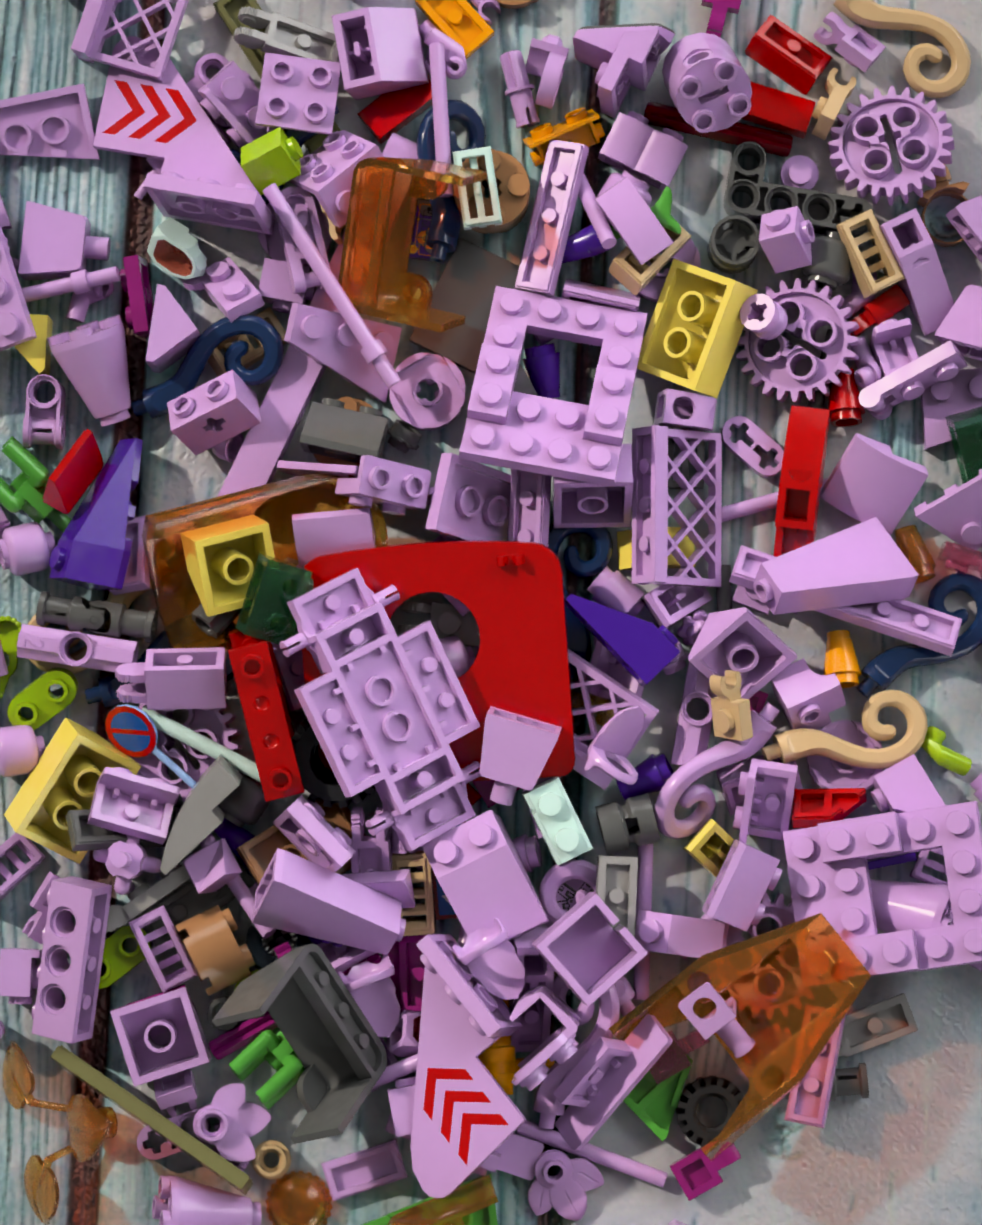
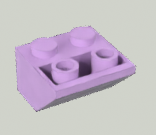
M366 7L332 15L344 90L355 100L429 83L415 8Z

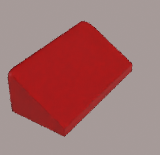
M773 15L767 18L745 50L747 56L804 95L808 94L833 59L829 54Z
M429 80L428 84L382 94L357 115L378 142L382 144L390 138L393 132L397 133L432 106L431 81Z
M750 81L752 106L749 113L741 119L804 139L816 102Z
M91 430L83 431L48 478L42 498L44 499L43 502L63 514L71 512L103 468V458Z

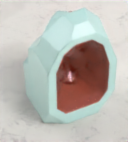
M171 217L158 225L151 236L147 249L154 264L171 276L185 280L203 276L207 267V258L199 249L198 240L190 234V229Z

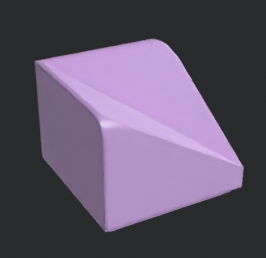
M225 838L212 843L183 860V864L198 894L216 892L242 873Z

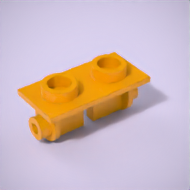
M583 107L567 113L564 116L565 121L554 126L551 123H545L530 130L531 136L522 140L530 149L535 147V151L530 152V157L535 167L541 164L544 165L549 141L552 139L585 144L588 147L600 143L599 139L605 136V132L600 122L593 124V121L600 118L599 114L593 109L587 111Z

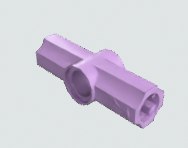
M22 624L17 641V657L115 672L118 665H122V663H137L139 642L86 634L78 631L73 632ZM76 639H82L87 646L86 655L80 660H74L69 653L70 644Z
M688 662L682 700L679 706V717L670 764L677 766L684 765L690 759L707 750L712 726L711 698L717 697L710 689L709 679L690 662ZM700 699L706 704L708 713L704 719L694 720L688 716L687 704L690 700Z

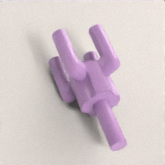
M126 835L128 839L126 842L120 840L113 843L108 849L93 851V858L97 862L105 863L108 872L112 876H116L114 890L119 895H128L135 889L132 879L139 877L144 871L150 873L162 872L160 870L162 858L148 856L146 850L139 844L140 838Z

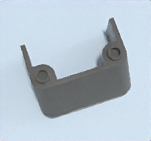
M307 944L296 947L241 981L212 1020L217 1027L246 1019L259 1018L268 1011L297 1057L302 1061L305 1070L298 1079L296 1093L307 1114L290 1137L294 1144L342 1134L387 1066V1053L383 1043L319 946Z

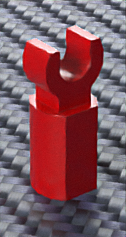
M896 284L865 305L863 308L864 312L851 320L857 322L859 328L851 332L850 335L858 337L871 326H878L881 322L892 318L908 307L910 302L901 288Z

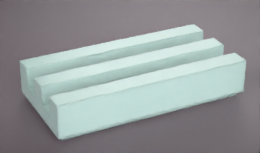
M491 146L452 152L464 230H470L474 227L483 228L494 224L495 226L502 225ZM484 156L493 211L492 216L485 215L477 157ZM468 158L478 218L472 219L470 218L461 160Z

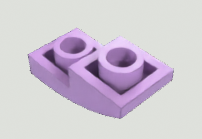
M625 177L595 198V201L615 231L620 234L640 265L673 244L661 223L628 177Z

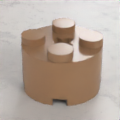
M494 149L491 150L502 225L495 226L494 224L483 228H472L473 231L482 234L503 233L513 229L524 218L530 198V182L522 164L513 156ZM484 156L477 157L485 215L492 216L490 196L488 199L485 198V188H489ZM468 158L462 163L470 218L472 219L478 218ZM455 174L453 197L459 210L460 219L463 222Z
M216 905L175 925L178 933L185 930L188 935L187 938L183 939L182 943L200 981L208 978L212 985L205 989L208 996L251 976L249 968L256 964L246 943L238 946L233 932L237 931L238 926L229 908L221 911L219 906Z

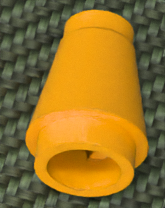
M834 630L827 633L823 675L835 673L842 689L859 685L858 677L862 673L852 639L850 638V631Z

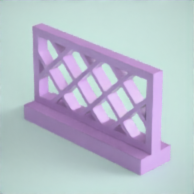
M87 0L71 46V50L80 60L90 63L96 61L162 81L189 0H162L145 10L142 9L138 0H133L139 13L120 23L114 12L117 4L124 0ZM177 2L175 10H173L171 4ZM167 7L172 17L170 24L167 28L155 33L147 17ZM113 20L115 26L109 28L111 21ZM143 20L151 36L131 46L123 30ZM119 33L127 49L114 56L101 53L105 39ZM165 38L163 45L161 46L159 40ZM155 43L160 53L155 68L141 65L135 55L136 52ZM131 56L133 62L124 59Z
M659 425L632 429V584L721 587L722 434L669 429L668 426ZM668 438H672L681 449V452L673 461L668 456ZM701 441L709 442V458L704 464L694 452V449ZM686 458L697 471L689 481L686 480L678 469ZM670 476L673 477L681 488L673 500L668 495V479ZM701 479L708 485V497L704 502L693 489ZM686 496L697 509L688 520L678 508ZM670 515L674 517L681 527L673 538L668 534V517ZM701 517L708 524V536L704 540L701 539L693 528ZM686 535L696 547V550L688 559L677 546ZM670 554L674 556L681 566L673 576H667L668 556ZM701 556L708 563V579L702 578L693 567Z
M568 649L569 663L577 668L579 681L570 682L571 689L581 687L585 707L572 709L573 715L586 713L591 732L581 735L574 733L576 761L573 769L603 790H606L614 777L600 767H593L589 771L584 770L587 762V750L590 745L587 740L593 741L599 733L597 732L593 712L613 709L615 715L622 707L637 705L641 707L646 717L643 728L634 741L633 747L625 756L627 759L659 710ZM585 673L589 675L591 679H586ZM602 684L608 688L611 703L592 706L587 686ZM617 695L624 700L618 701Z

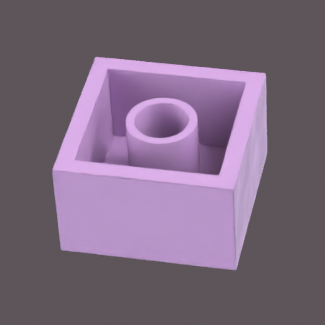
M622 444L614 487L553 476L554 528L631 527L633 493L631 444Z

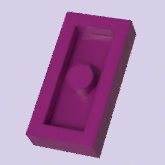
M139 255L123 257L124 269L120 270L121 285L125 292L128 291L130 306L125 308L126 321L129 329H133L135 334L142 338H147L150 334L154 308L148 261Z

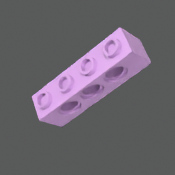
M75 876L52 880L51 887L47 893V920L42 931V958L36 976L38 981L37 996L31 1014L33 1019L32 1034L71 1044L92 1038L112 885ZM72 914L74 915L76 920L75 926L72 922ZM67 953L69 954L70 959H71V963H70V964L68 963V960H67ZM62 991H63L64 994H65V998H66V1001H65V1002L63 1001V998H62Z

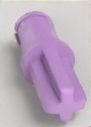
M519 50L508 51L500 55V61L508 89L505 91V96L510 97L516 120V128L521 129L525 128V125L530 127L539 124L540 118H538L531 91L535 87L534 84L529 83L522 53Z

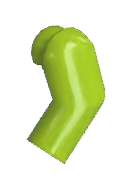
M929 726L921 747L938 765L956 774L965 776L971 768V759L943 746L942 743L946 739V733L936 727Z

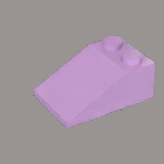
M489 810L422 845L433 872L467 936L480 927L493 928L494 918H498L506 928L509 941L549 922L502 818L493 810Z

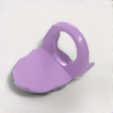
M637 705L620 710L601 728L588 747L585 771H589L593 767H600L618 781L628 785L636 783L638 773L625 756L633 747L634 741L643 728L645 716L640 706Z
M494 918L493 928H478L467 936L463 947L453 945L452 950L459 963L467 965L472 975L488 993L504 1000L518 999L525 985V968L516 955L515 947L507 939L509 936L506 928L498 918Z
M383 954L382 960L378 964L365 961L352 966L348 975H344L341 971L337 972L377 1036L389 1038L391 1033L395 1031V1027L399 1024L401 1009L395 994L396 987L390 976L395 974V968L390 957Z

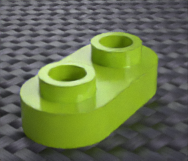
M57 667L48 670L13 697L8 706L7 714L13 726L29 725L33 730H36L70 705L78 692V681L75 675L65 668ZM59 684L63 687L64 693L59 696L54 695L50 690V686ZM22 707H29L33 711V717L24 718L20 713V709Z
M130 926L120 928L105 940L102 962L106 965L107 970L100 977L99 989L113 985L145 960L139 944L133 953L127 952L124 948V942L127 938L131 937L136 940ZM141 928L143 935H146L145 930ZM150 941V942H148V945H149V948L151 949V947H152V942Z

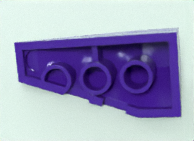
M138 438L120 439L60 537L58 545L52 550L49 559V566L52 568L49 578L90 590H122L132 548V539L125 538L128 521L135 518L136 506H133L129 499L130 492L136 488L139 481L143 440Z

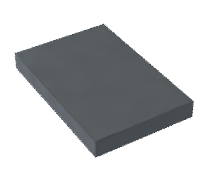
M460 237L456 251L452 253L409 342L434 354L444 356L452 360L456 365L475 374L481 345L485 338L495 288L500 286L516 289L514 287L519 266Z

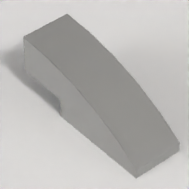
M222 755L201 775L177 814L161 862L160 870L164 875L172 870L223 822L225 813L217 805L240 785L243 776Z

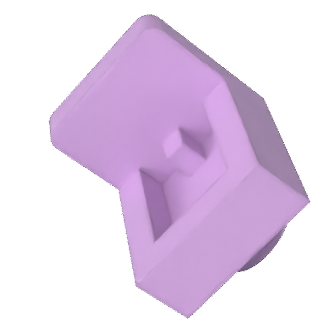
M910 318L902 320L888 319L873 328L870 348L882 371V378L919 358L910 336L912 329Z

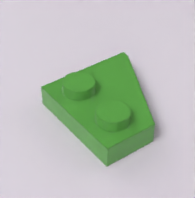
M673 1039L669 1048L623 1100L662 1142L667 1138L675 1109L678 1106L685 1080L688 1077L693 1062Z

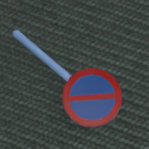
M124 704L117 705L108 713L105 720V730L109 740L118 750L136 758L145 757L152 752L189 787H194L196 781L156 746L158 743V731L146 712L136 706Z

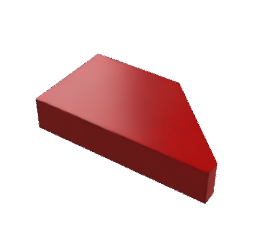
M866 788L795 789L792 811L793 828H808L818 826L817 824L843 820L867 801Z

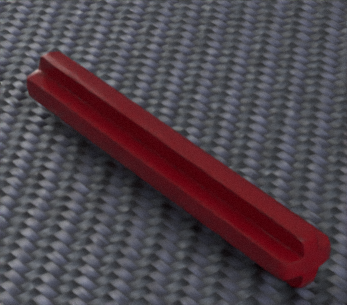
M652 101L647 103L644 117L649 120L648 124L737 146L744 142H755L764 148L766 153L787 157L790 154L793 144V137L791 135L738 122L727 129L700 133L693 126L686 123L676 107Z

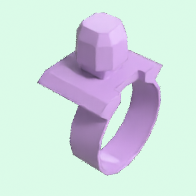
M551 34L545 36L542 41L532 38L525 67L527 73L541 77L535 104L550 109L553 108L564 73L562 68L569 52V48L562 47L563 43L560 37Z

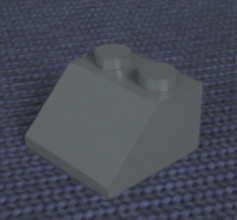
M322 398L321 403L312 401L299 441L304 452L360 464V459L363 455L382 457L389 426L388 418L382 417L383 411L365 406H360L359 412L344 409V402L330 398Z

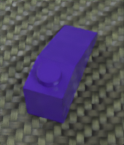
M569 594L564 598L565 606L641 686L647 685L680 653L674 646L678 640L663 625L657 628L651 622L573 594Z

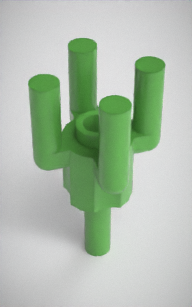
M11 436L2 446L3 449L1 451L22 472L10 485L0 477V503L11 513H17L22 510L37 523H40L47 517L64 532L71 518L44 503V499H42L49 478L48 469L19 441Z
M265 1030L228 1065L242 1082L265 1060L273 1067L276 1073L255 1092L261 1103L269 1110L298 1082L305 1068L281 1031L275 1034L272 1030Z

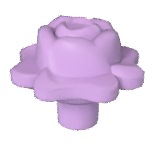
M697 609L692 613V616H685L683 618V625L678 629L677 633L679 637L683 638L685 645H694L709 615L705 610Z

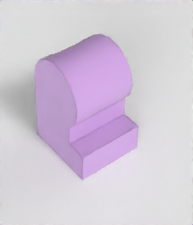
M667 388L658 392L654 425L692 431H713L717 399L697 393Z

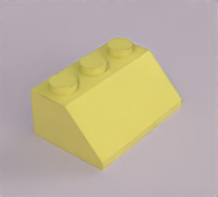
M673 258L642 341L637 369L717 399L744 328L740 319V309L750 296L757 294L758 290L736 280Z
M65 717L39 758L36 767L25 780L4 816L16 833L80 864L88 851H72L66 821L68 811L91 809L96 783L105 767L126 768L136 775L141 765L97 733Z

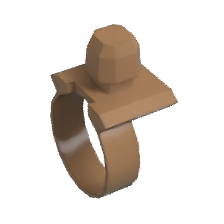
M946 165V176L939 177L934 175L936 178V188L926 190L923 193V197L919 198L917 202L918 205L924 207L920 216L924 225V214L932 200L941 196H950L961 202L968 200L963 196V193L970 183L962 181L949 185L952 178ZM929 233L933 243L941 247H954L964 241L962 238L956 242H944L936 239Z

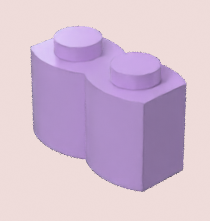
M629 111L627 115L619 112L600 150L598 159L620 171L627 170L660 190H664L666 186L669 187L688 148V145L682 142L684 137L668 128H663L662 132L648 126L649 120L636 112Z

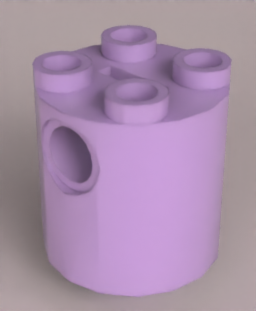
M700 32L685 36L672 46L665 56L662 74L664 85L686 123L693 126L700 133L715 132L729 128L749 113L752 106L750 78L725 40L715 34Z

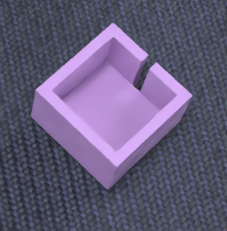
M591 891L531 943L578 999L588 1007L648 954L625 926L618 924L614 929L610 926H614L620 920L602 899Z

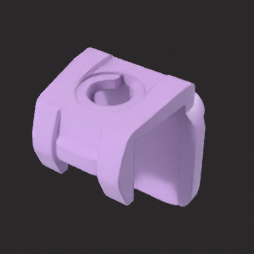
M544 985L523 993L509 1017L513 1022L541 998L563 1024L518 1064L520 1070L514 1074L512 1083L514 1086L519 1084L521 1088L526 1086L529 1091H532L548 1076L546 1073L550 1069L545 1065L548 1058L551 1062L556 1060L561 1065L578 1050L576 1047L579 1045L575 1040L580 1022L579 1016L570 1006Z

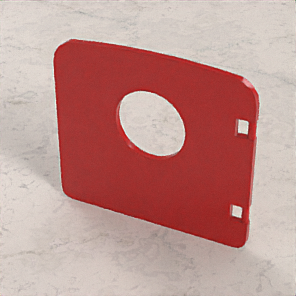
M521 541L423 542L320 555L313 558L303 567L298 576V597L355 568L359 569L365 584L374 594L389 587L391 584L394 585L397 591L385 596L386 598L395 593L400 594L399 600L384 606L390 621L396 609L404 601L417 594L439 592L448 594L461 601L471 611L478 624L480 645L474 663L464 674L458 677V680L481 727L449 744L460 768L462 769L474 761L481 762L485 718L490 706L562 727L559 738L539 778L561 777L572 771L575 766L576 755L563 572L559 558L550 548L537 542ZM306 648L302 649L304 682L307 684L324 674H320L311 653ZM318 744V755L322 764L332 771L322 748H320V744ZM481 776L473 781H489L492 779Z

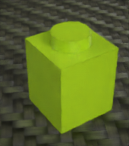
M281 127L241 147V167L260 195H263L262 191L273 183L280 186L301 175L300 158L303 157L301 147L293 136L288 138Z

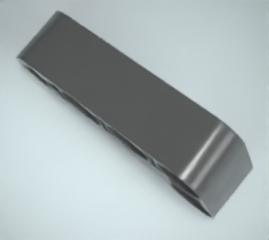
M744 142L739 144L734 150L729 164L724 195V209L729 216L740 215L747 217L753 223L761 224V216L773 211L770 207V201L775 198H782L788 202L790 208L799 207L804 219L810 220L814 233L825 234L827 230L838 232L836 225L850 219L852 211L861 214L872 209L874 213L872 205L862 198L763 182L767 162L764 148L755 142ZM749 154L757 160L758 167L754 170H745L739 165L738 158ZM736 192H745L751 197L752 204L746 208L737 207L732 201V195ZM813 204L822 205L827 211V218L819 221L812 219L808 213V207ZM836 207L841 208L837 224L832 223L837 212ZM864 225L851 231V233L856 238L867 233L868 228Z

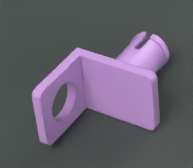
M705 982L679 1002L678 1008L705 1040L714 1033H717L736 1058L744 1056L754 1047V1039L747 1034L735 1019L737 1017V1003L733 996L725 1001L711 983ZM709 998L715 1003L716 1008L703 1018L698 1017L693 1011L694 1003L698 999Z

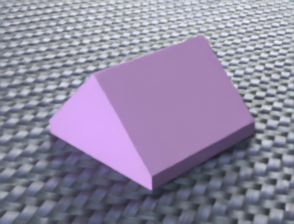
M157 284L145 361L153 372L162 373L184 357L201 334L167 287Z
M746 607L709 613L688 655L689 662L709 680L711 675L725 676V670L739 671L742 680L740 692L743 699H750L798 658L797 654Z

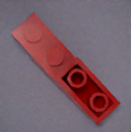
M791 406L779 483L773 556L778 557L815 542L820 491L823 486L830 409Z

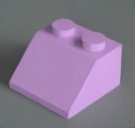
M734 839L703 905L702 911L706 915L746 932L750 924L757 927L766 908V905L762 904L761 900L767 889L771 891L775 889L782 874V869L777 868L780 860Z
M186 986L110 1011L134 1087L209 1063L212 1058L200 1019Z

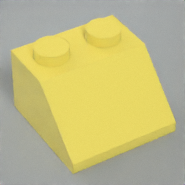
M253 514L180 533L187 571L208 617L282 598L269 523Z

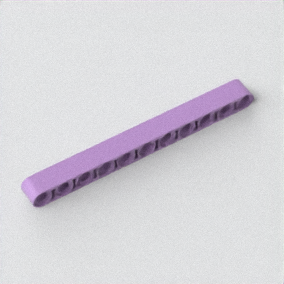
M394 132L390 136L382 154L399 181L353 217L361 226V235L355 236L350 226H347L342 235L343 243L338 244L329 263L331 271L354 307L420 172L417 143ZM318 286L309 306L340 313L326 290H321ZM292 345L289 346L282 364L259 408L261 423L249 429L214 505L215 509L235 518L256 515L277 471V461L282 460L326 369L325 365L316 362Z

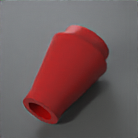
M850 368L852 374L839 373L838 377L842 382L841 387L831 382L828 409H830L831 424L836 427L859 425L862 423V415L865 414L864 407L859 403L860 392L855 382V372L852 368Z

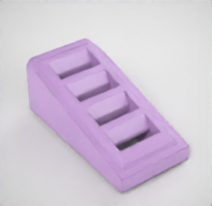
M18 833L13 834L0 846V859L5 856L18 870L13 875L0 861V875L6 881L0 885V901L46 859L30 839ZM15 845L30 859L28 863L24 864L11 850Z
M164 905L128 922L163 993L198 976ZM162 919L164 926L143 935L141 928ZM166 933L169 934L170 940L152 949L149 948L148 942ZM175 947L176 954L158 963L156 962L154 956ZM180 960L182 961L184 967L163 976L162 969Z

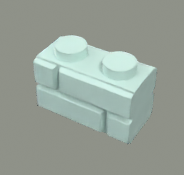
M552 777L536 785L532 791L526 790L521 793L557 865L563 864L593 849L559 777Z

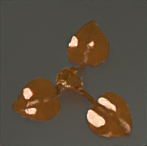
M11 1041L2 1069L3 1089L11 1106L19 1110L23 1109L27 1103L32 1107L67 1112L70 1145L45 1157L44 1160L39 1155H32L26 1164L24 1173V1186L29 1204L41 1222L47 1225L50 1224L49 1221L56 1214L59 1204V1186L57 1178L51 1169L52 1163L71 1152L79 1162L89 1161L96 1154L105 1139L116 1136L118 1129L117 1117L111 1107L95 1108L90 1100L82 1094L73 1095L68 1105L35 1099L32 1095L35 1089V1079L31 1065L15 1041Z

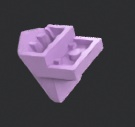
M659 23L585 26L576 31L573 37L575 58L581 63L598 69L595 83L598 84L596 96L600 101L601 113L615 118L630 86L643 91L646 90L661 59L660 54L669 47L673 40L675 32L672 29Z

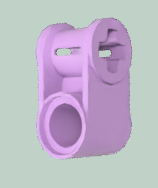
M37 375L27 385L22 435L25 448H31L32 444L55 445L57 449H64L66 437V393L62 383L51 375ZM45 383L53 384L56 391L55 397L48 403H40L37 399L39 387ZM38 430H44V431H52V432H51V433H45V432H37V431H38Z

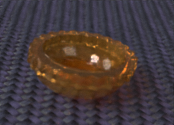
M299 1170V1172L291 1171V1173H286L281 1178L276 1179L274 1184H271V1190L267 1192L268 1198L265 1200V1203L267 1204L266 1212L269 1213L268 1218L273 1222V1225L327 1224V1218L331 1216L330 1210L333 1207L331 1204L332 1197L329 1195L330 1191L325 1187L324 1181H320L317 1175L313 1176L311 1172L304 1173L302 1170Z

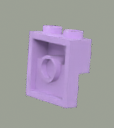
M301 795L272 823L309 861L336 872L356 852L350 846L352 840L341 828H333L323 818L325 812L317 802L314 803L309 799L306 800Z

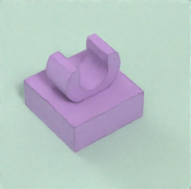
M191 1068L153 1081L155 1098L160 1111L167 1109L168 1114L174 1117L177 1116L176 1105L188 1102L191 1110L197 1108V1089Z

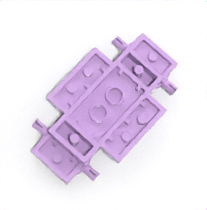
M355 568L287 602L297 623L298 634L281 641L279 645L280 649L293 645L282 651L286 657H290L292 654L306 648L311 653L320 674H324L295 689L294 692L345 798L352 797L374 785L382 801L384 812L365 821L366 828L372 827L368 829V832L375 836L391 826L397 832L405 851H413L476 816L467 797L466 784L481 777L479 775L480 769L476 770L480 768V763L474 761L461 769L449 744L481 726L431 621H425L397 636L384 609V606L400 599L399 593L385 598V596L397 591V588L391 584L389 587L374 594L365 584L359 569Z

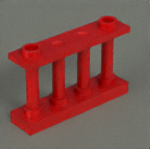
M266 622L229 631L232 649H228V654L265 801L268 802L304 793L291 739L295 733L268 624Z

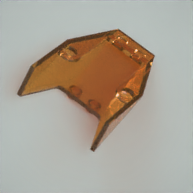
M822 913L702 955L611 1026L609 1030L618 1040L624 1041L647 1014L654 1015L663 1028L684 1022L688 1019L678 1008L679 1002L705 982L711 983L725 1001L731 996L735 998L737 1003V1017L735 1019L747 1034L754 1039V1047L744 1056L736 1058L717 1033H714V1035L746 1075L750 1085L749 1090L721 1133L701 1148L703 1153L713 1161L802 1082L871 975ZM701 998L694 1003L693 1011L698 1017L703 1018L714 1010L716 1005L709 998Z

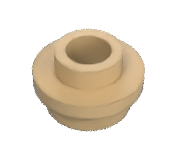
M267 1140L259 1144L255 1149L256 1157L252 1160V1165L255 1172L262 1178L275 1180L285 1175L289 1170L291 1154L282 1142ZM269 1152L276 1153L279 1157L278 1165L274 1167L268 1166L265 1163V1155Z

